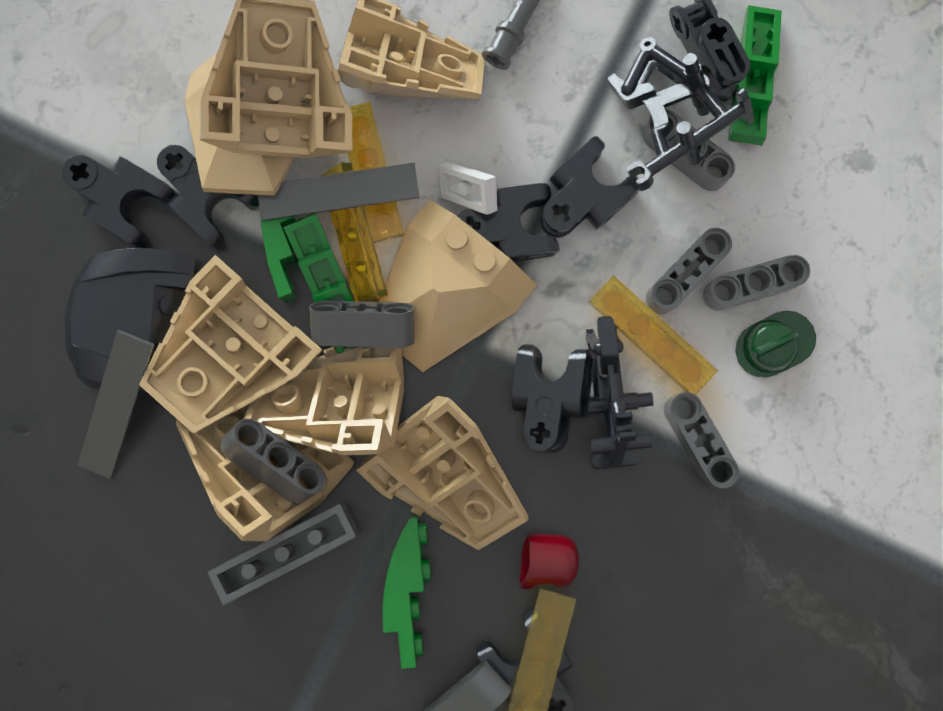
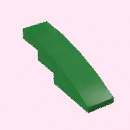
M748 5L746 9L740 43L750 60V70L746 77L736 84L731 107L737 104L735 92L744 88L750 97L754 122L747 126L742 118L731 124L728 140L762 146L766 139L768 109L773 101L774 73L779 65L782 10Z
M317 213L285 224L283 228L296 254L298 264L311 290L314 302L354 301ZM335 346L337 353L344 352L345 348H349L346 346Z
M295 216L267 221L261 220L267 263L278 297L284 303L297 299L285 267L298 262L283 228L285 224L295 221Z

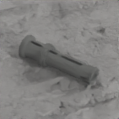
M517 0L507 19L498 23L495 28L496 35L489 47H485L482 52V57L489 64L502 70L509 68L511 64L510 57L516 46L521 45L524 41L523 30L540 0Z

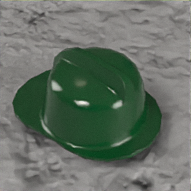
M787 310L750 325L740 334L735 349L738 363L746 372L756 377L767 378L778 375L802 363L811 356L816 346L814 326L802 314Z

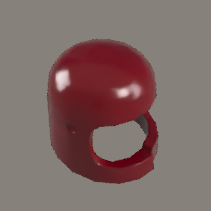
M528 533L521 552L520 588L532 589L538 584H554L557 588H562L573 583L579 570V552L575 542L564 535Z

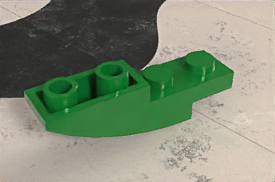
M412 516L398 539L387 571L384 588L383 633L398 631L401 669L416 668L418 656H424L422 633H415L414 622L415 619H420L419 597H412V592L424 591L426 587L425 582L431 581V567L429 559L423 560L422 545H428L426 523H420L419 516Z

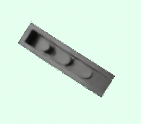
M343 502L234 557L207 573L222 604L225 605L357 537L361 532L346 502Z

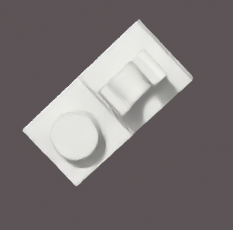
M450 162L439 165L442 199L486 215L497 211L496 176Z

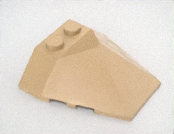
M236 0L200 100V141L232 153L295 158H313L353 151L352 112L349 103L345 102L339 84L341 79L338 70L334 69L328 51L330 46L315 1Z
M357 0L337 67L341 79L340 82L351 88H359L368 92L395 97L479 100L482 93L485 59L480 53L450 36L443 40L429 32L428 23L421 19L417 24L400 15L402 8L385 0Z
M216 52L190 74L184 100L203 192L275 195L294 163V157L232 153L200 141V100L214 64Z
M429 199L407 226L379 302H401L414 306V344L403 347L402 356L419 370L425 372L473 339L481 336L501 321L515 314L535 290L537 284L508 256L459 217Z
M215 255L190 280L185 290L186 295L178 311L174 312L170 320L171 325L162 343H159L139 385L187 429L196 434L297 378L323 350L296 326L292 327L249 289L239 275Z
M335 347L324 349V355L316 357L297 378L250 403L244 418L260 422L284 440L340 455L381 454L395 445L405 390L402 348L349 347L345 348L344 352L337 353Z
M435 397L401 423L397 428L395 445L381 454H370L356 470L385 497L392 500L393 496L408 503L413 506L411 512L420 517L422 513L427 514L442 523L440 526L442 530L477 550L482 549L525 523L529 517L478 426L447 397Z
M248 405L196 434H193L176 419L178 430L217 516L242 541L267 542L319 506L354 464V461L348 455H340L285 440L317 463L326 475L325 486L319 493L301 504H294L253 477L223 454L221 449L223 436L240 420L245 418ZM238 435L240 442L248 446L245 437ZM269 456L270 463L278 468L277 461ZM299 477L300 484L307 489L306 482Z

